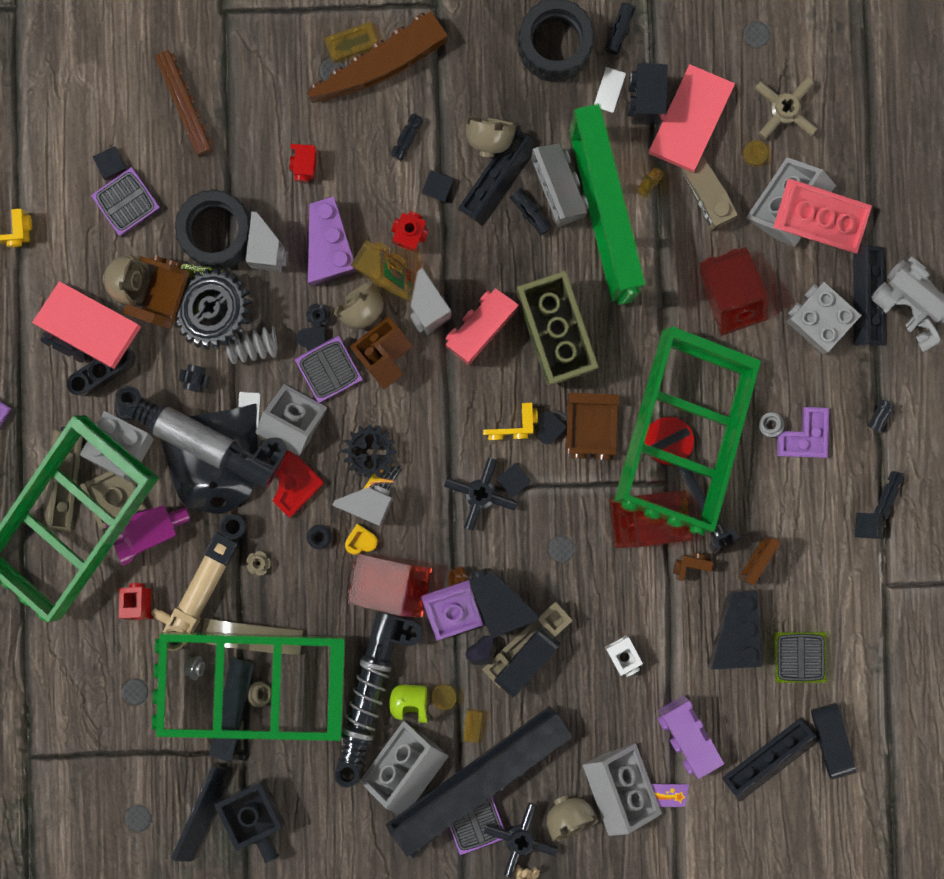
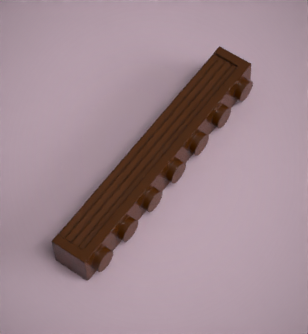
M169 50L154 55L197 156L201 157L213 152L211 147L214 145L211 138H207L205 134L208 132L205 124H201L199 120L202 118L198 109L195 110L193 106L196 104L192 95L189 96L187 92L190 90L186 81L183 82L181 78L184 76L180 67L177 68L175 64L178 62L175 54H171Z

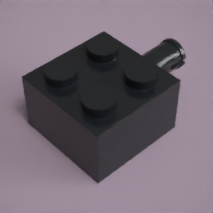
M264 778L219 799L214 804L236 851L256 843L264 863L279 857L270 839V835L281 830L285 822Z

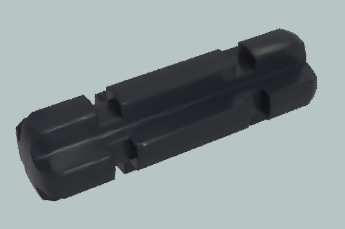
M413 113L407 121L408 125H405L397 140V146H394L391 151V156L399 161L404 159L406 149H409L417 134V129L423 123V119Z
M46 331L41 337L43 344L47 346L52 345L53 349L68 357L73 356V359L80 363L87 359L88 355Z
M892 471L888 477L889 483L885 485L878 501L880 505H877L874 513L883 514V519H887L891 510L889 508L893 506L900 490L898 486L902 485L904 480L903 474Z

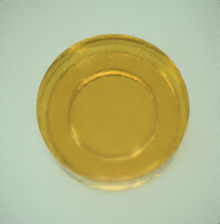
M759 140L749 142L743 149V159L750 166H760L766 161L769 154L766 144Z
M441 684L433 690L431 699L436 708L448 710L454 706L457 695L453 687Z

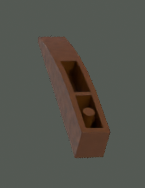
M431 11L427 14L421 13L406 28L401 26L392 33V37L385 42L380 40L365 55L361 53L355 56L350 61L351 64L344 69L339 67L334 70L326 81L314 83L309 88L310 91L307 92L308 98L311 103L338 98L386 81L410 68L448 42V35Z

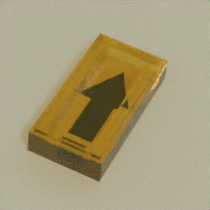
M371 22L324 38L333 63L371 50V47L378 42Z

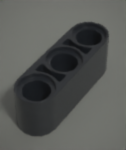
M127 348V361L124 364L118 363L115 369L96 359L68 377L66 381L68 391L77 396L90 395L131 369L136 362L135 353ZM100 365H105L107 372L104 377L99 378L96 370ZM83 378L85 380V387L83 390L77 391L75 383L78 379Z
M541 626L500 671L494 682L514 698L557 650L561 643Z
M833 703L811 709L814 727L829 778L833 780L855 774L856 768L838 705Z

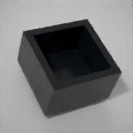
M638 63L635 71H631V77L628 80V92H632V96H630V101L627 105V117H631V124L661 126L666 115L668 64Z

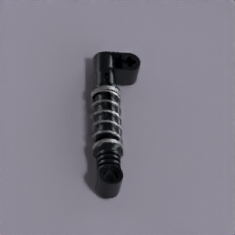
M376 612L366 654L361 657V662H359L362 670L360 674L356 675L359 681L357 687L353 688L355 693L354 700L349 702L352 706L351 712L346 715L348 721L353 723V725L342 728L341 736L345 745H342L341 749L344 751H341L339 754L342 757L338 758L334 772L335 781L339 786L345 788L352 787L360 777L363 766L360 761H364L362 755L366 754V751L363 749H367V746L372 743L374 737L368 730L375 731L372 727L374 719L379 717L376 715L378 704H382L379 701L381 692L386 691L383 685L385 678H389L386 673L391 671L392 663L390 658L394 643L413 646L422 637V627L415 620L385 612ZM399 621L405 622L404 630H407L409 626L414 627L413 631L417 633V636L407 639V634L402 632L401 638L396 639ZM345 767L351 768L354 771V777L351 779L343 778L341 769Z

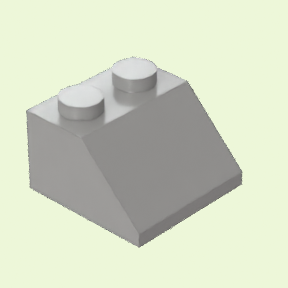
M252 212L246 263L252 269L282 272V266L287 265L288 251H285L284 246L258 213Z
M284 384L263 412L256 433L266 439H281L285 443L287 450L300 456L311 440L327 407Z
M375 485L374 489L365 488L334 500L333 506L380 526L385 519L393 497L389 496V490Z

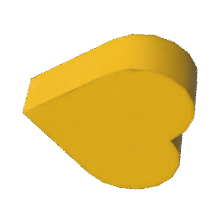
M357 523L345 542V548L351 554L372 551L377 547L378 540L373 533Z

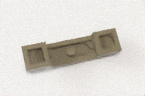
M554 602L538 616L539 620L530 623L494 657L492 664L485 665L482 668L493 682L500 671L537 629L542 626L555 637L573 621L557 602Z
M204 618L202 633L303 635V630ZM204 643V644L216 645V643ZM225 643V647L273 653V645ZM282 645V654L300 655L302 645Z

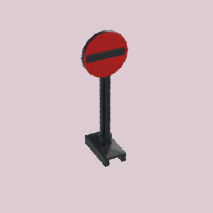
M663 417L657 419L649 426L644 444L687 459L693 450L694 436L686 422L676 417ZM650 456L653 461L661 465L673 466L671 463ZM677 466L702 512L706 497L692 471ZM717 521L715 532H710L713 540L709 548L712 554L715 555L721 548L720 543L725 547L728 545L726 541L728 540L729 544L733 546L738 541L739 536L735 529L726 532L723 524Z

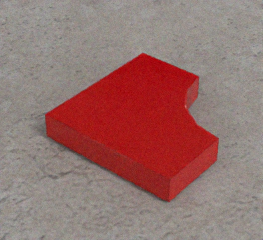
M286 450L282 468L277 474L279 481L278 490L272 501L291 518L325 482L298 455Z

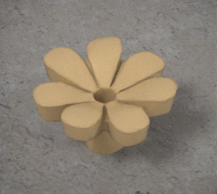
M517 865L514 875L517 879H537L540 870L536 867L531 870L528 868L523 870L520 865Z

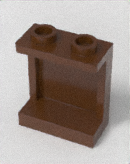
M568 393L566 453L571 454V458L586 459V454L596 455V459L611 460V455H617L619 394Z

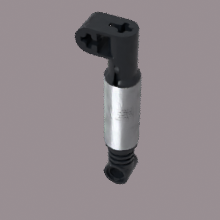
M120 387L115 394L114 413L119 419H135L141 425H146L153 435L218 469H228L252 483L267 489L282 468L287 449L281 439H266L253 455L239 448L238 443L223 436L221 433L204 426L196 420L194 421V419L183 415L169 406H156L155 403H150L149 400H145L141 396V393L135 387ZM272 456L271 463H268L267 458Z

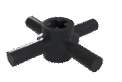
M488 457L481 479L474 480L469 485L448 477L446 478L444 487L466 494V499L471 505L464 526L465 529L473 531L480 510L489 507L492 503L515 511L518 501L497 495L494 486L490 483L498 460ZM484 487L488 497L487 499L482 498L481 501H477V496L473 495L474 490Z
M528 802L521 824L513 826L509 831L487 823L484 827V834L505 840L507 848L511 852L504 871V875L513 878L520 856L526 855L532 850L556 856L558 847L536 840L535 834L530 828L537 809V805ZM521 836H524L526 841H521V844H517L516 838L520 839Z

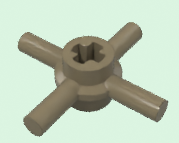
M806 77L792 94L784 93L777 95L762 81L754 88L772 103L771 113L773 117L758 133L762 139L766 140L780 123L788 124L795 122L810 136L818 129L800 114L801 104L799 100L814 84L810 78ZM785 104L790 107L787 113L782 110Z

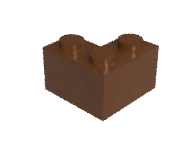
M389 316L350 346L383 390L403 375L394 361L413 347Z

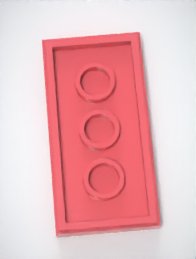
M689 64L651 145L649 154L694 173L735 83Z
M788 179L773 228L857 254L872 205Z
M60 281L32 322L37 327L112 369H115L141 328L135 322Z

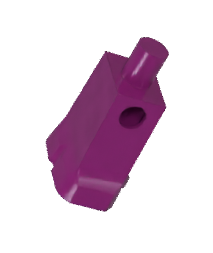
M162 505L134 514L113 544L122 567L132 562L139 553L176 537L173 527L190 521L186 508L183 507L167 513L165 506Z

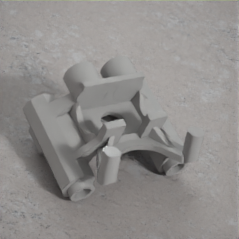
M911 256L907 261L903 259L898 262L888 274L887 278L890 279L889 284L891 287L884 282L871 298L885 313L894 304H907L912 308L913 316L905 325L909 332L916 326L928 329L916 336L919 342L918 345L924 353L940 343L939 334L927 315L936 322L942 321L944 323V294L927 278L930 273L925 270L926 267Z

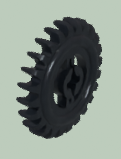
M215 268L211 274L209 269H205L203 276L201 273L196 272L195 280L190 277L187 279L188 286L184 288L175 317L179 318V320L176 321L175 327L181 328L179 333L181 336H186L188 343H192L194 340V345L197 348L201 347L202 342L206 350H210L211 343L215 349H220V341L225 346H229L228 337L235 341L238 340L235 331L245 333L240 324H250L244 318V315L252 314V311L245 308V306L253 302L244 298L250 292L246 289L241 290L245 283L243 281L236 282L238 276L235 274L229 276L230 272L228 270H224L221 273L220 269ZM209 291L221 292L216 298L212 296L203 298L198 306L199 312L195 314L197 301L203 294ZM207 319L215 323L219 322L213 326L202 325Z

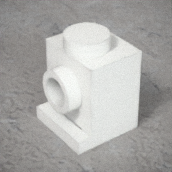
M627 635L605 646L621 676L625 674L628 677L640 670L638 666L643 663ZM621 653H628L629 658L627 661L620 660Z

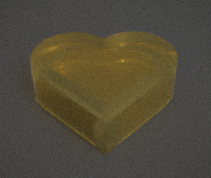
M657 167L651 170L644 178L638 194L646 199L661 180L664 172Z

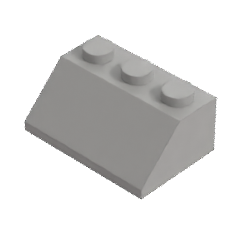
M560 143L534 148L531 160L557 226L561 227L586 217V209H589V205L585 195L580 196L577 187L580 186V182L576 172L571 173L568 164L571 163V159L567 149L562 150Z
M787 157L746 219L776 240L795 247L801 239L800 236L773 228L787 180H796L832 192L836 185L824 170Z
M423 268L418 270L411 302L413 313L410 316L419 333L424 330L426 335L450 321L452 317L451 310Z
M403 721L359 782L386 809L399 815L417 801L449 756L433 741Z
M636 743L599 755L583 764L608 836L630 834L662 814Z

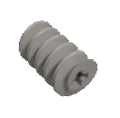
M272 326L270 334L265 327H263L261 335L257 333L256 329H253L251 337L248 336L246 330H244L245 333H242V338H239L235 332L238 340H229L228 338L229 346H225L227 357L232 364L237 363L238 356L242 362L247 361L248 355L252 361H256L258 353L262 359H266L268 352L272 358H275L278 350L274 326Z

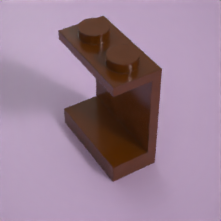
M153 254L151 259L141 256L140 261L155 266L142 308L125 305L123 313L172 329L190 272L180 269L181 263Z

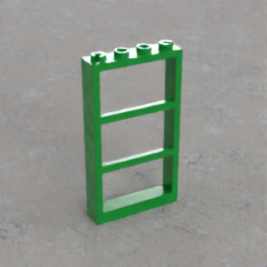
M600 103L574 109L569 136L584 195L589 205L588 211L611 302L625 305L633 302L646 284Z
M673 326L662 330L614 501L621 503V507L625 510L636 511L637 509L645 512L644 516L655 520H659V517L667 520V524L678 528L682 526L690 528L689 532L693 534L699 533V535L704 536L705 533L715 532L761 360ZM671 348L740 374L728 417L659 391ZM656 400L726 426L714 469L644 444ZM641 453L711 478L700 520L629 495Z
M87 415L73 416L0 523V554L22 521H24L79 571L56 604L51 602L0 556L1 584L19 596L18 599L23 604L30 606L41 620L48 623L61 620L159 480V477ZM80 436H83L139 484L116 518L58 469ZM52 477L109 525V528L86 561L80 558L29 513Z
M161 632L160 638H155V653H159V663L154 664V679H158V689H153V704H157V714L152 715V730H156V737L341 741L345 637ZM168 642L216 643L213 729L164 728ZM225 643L273 645L270 731L222 730ZM282 645L330 646L327 732L279 731Z

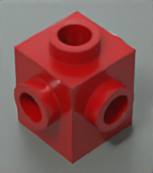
M409 211L408 214L402 213L400 219L395 218L391 232L395 233L392 240L393 245L417 253L420 242L425 243L429 229L425 228L426 221L422 220L423 216ZM410 228L414 229L411 233L406 232Z

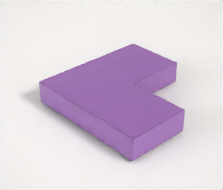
M803 407L802 432L782 431L777 436V456L828 458L829 408Z

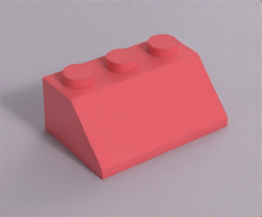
M496 288L492 293L486 291L478 302L481 305L476 311L471 309L463 317L462 321L465 323L459 330L454 328L445 338L448 340L446 347L467 366L472 363L518 310V304Z

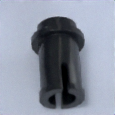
M881 399L880 403H876L878 407L867 425L882 433V429L891 413H895L893 410L895 406Z

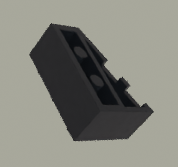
M756 590L727 591L718 632L715 636L714 647L707 666L711 670L762 667L758 592Z

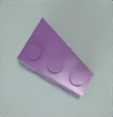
M334 196L311 203L309 213L308 284L314 286L358 272Z
M683 695L658 709L661 716L657 720L664 732L669 729L673 736L669 741L676 753L682 752L686 760L682 763L688 774L694 773L697 779L724 765L704 730L703 724L692 709L691 702Z

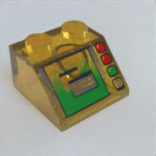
M366 240L350 266L382 289L411 303L413 297L412 270L404 265L406 260L395 253L389 254L390 248L383 243L377 241L376 244H373Z

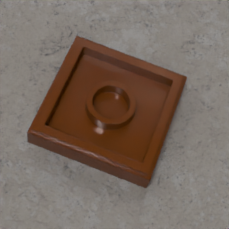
M763 537L739 575V579L746 584L754 586L781 542L772 537Z

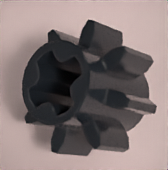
M188 364L187 370H180L178 381L184 382L182 389L201 393L202 387L208 388L211 377L205 375L206 368Z

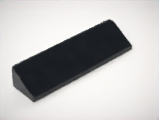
M516 130L513 143L504 152L495 154L458 210L483 226L532 156L533 149L538 147L535 141Z
M864 245L859 247L857 254L853 253V308L861 314L860 318L854 323L855 346H885V312L871 298L884 283V247Z
M231 657L223 692L222 730H241L248 700V689L252 683L256 662ZM212 738L209 755L232 762L238 739Z
M800 717L722 777V780L738 801L741 802L818 743V739Z
M217 762L211 766L171 856V860L190 862L194 859L216 810L214 804L221 798L231 776L232 769Z

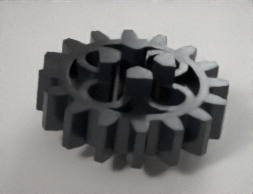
M371 424L368 425L366 431H364L362 426H359V433L356 434L351 431L352 440L344 441L349 445L348 449L342 450L343 453L349 456L344 459V462H351L352 465L349 470L353 471L357 468V476L359 477L364 472H366L368 479H371L374 472L378 477H381L380 470L383 469L388 472L387 464L395 463L390 458L391 455L397 454L396 450L391 449L395 441H388L387 438L390 436V433L386 432L382 435V427L380 426L376 431H373ZM371 434L374 436L372 448L378 450L384 447L387 453L383 457L378 454H372L371 459L374 462V466L371 469H367L365 462L368 460V456L366 454L355 456L353 449L355 447L367 449L368 444L365 439L367 435Z

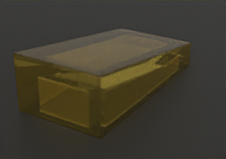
M467 708L463 741L478 743L482 710Z

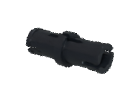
M621 3L617 18L610 27V37L604 48L606 52L619 55L625 36L629 34V25L636 10L633 5Z
M522 188L509 197L523 213V219L528 220L540 236L553 227L539 211V205L534 204Z

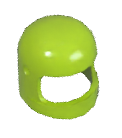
M407 684L396 686L391 693L389 703L392 716L403 721L404 715L407 712H415L419 714V723H428L426 715L427 686Z

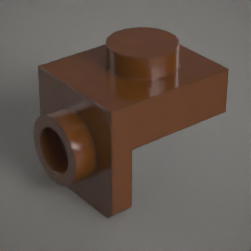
M693 553L692 557L681 555L680 560H675L673 574H677L676 580L684 581L686 567L711 572L713 562L707 561V555Z

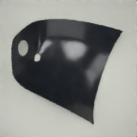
M256 403L219 412L189 416L194 421L196 420L204 426L238 443L239 448L253 455L257 452ZM160 439L175 490L180 500L187 507L208 513L223 514L249 497L254 483L228 469H218L200 460V458ZM211 482H216L218 485L215 488H209ZM215 497H222L226 500V504L222 507H215L211 505L210 501Z

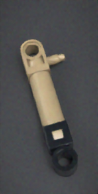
M229 514L221 520V533H214L204 552L205 556L179 606L174 609L172 615L156 608L152 610L151 615L166 624L163 632L195 631L201 619V613L226 566L230 564L240 545L235 539L244 536L247 532L248 524L242 515ZM233 519L237 520L240 524V529L235 534L231 533L228 529V523ZM168 642L167 650L177 651L185 647L188 642H180L179 644Z

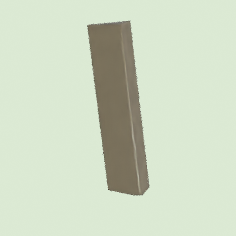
M62 430L53 431L52 446L63 432ZM83 436L79 437L58 468L76 484ZM53 477L46 486L42 524L50 531L71 532L75 496Z

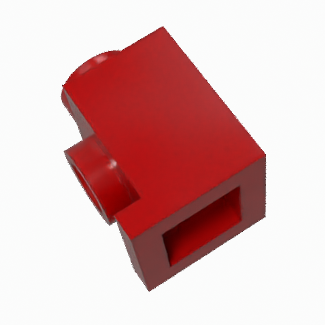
M290 144V149L295 154V156H290L289 170L293 171L294 181L309 183V180H315L318 153L316 146Z
M130 583L129 588H119V619H153L151 615L152 589L144 588V583Z

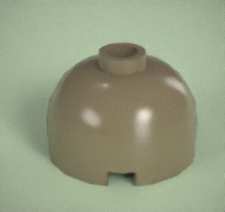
M467 117L466 137L472 148L480 151V156L494 157L495 153L504 152L513 143L516 124L513 125L512 122L494 118L483 119L480 122V117Z
M119 256L109 263L103 274V284L110 298L120 304L136 305V303H142L145 300L150 279L145 280V271H149L147 263L140 261V256Z
M370 281L369 285L364 283L345 297L347 300L345 305L339 304L334 311V315L346 327L363 329L368 326L371 329L381 320L379 315L383 311L384 301L379 289Z
M565 795L554 801L555 806L549 810L546 825L552 841L555 842L557 840L559 842L582 833V829L586 824L591 828L598 822V818L591 805L584 799L577 797L569 799L568 795Z

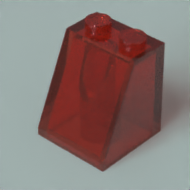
M747 247L733 249L727 254L709 257L699 263L700 278L721 336L768 320L769 294Z
M686 490L633 496L689 516V500L686 496ZM614 498L609 499L615 548L643 547L692 540L691 532H689L690 528L682 526L678 528L667 524V520L659 517V520L644 516L645 512L637 509L636 511L625 510L621 507V503L614 501Z
M357 555V559L353 564L354 575L352 584L348 589L349 604L399 616L423 617L424 604L421 596L428 593L432 568L371 555Z

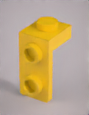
M11 209L13 234L0 235V244H7V247H21L22 243L30 242L29 230H32V219L23 209Z
M522 403V428L483 430V436H488V440H503V435H513V439H528V434H533V423H538L537 408H532V403Z

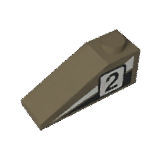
M703 155L694 173L680 167L711 231L733 221L738 216L727 192Z

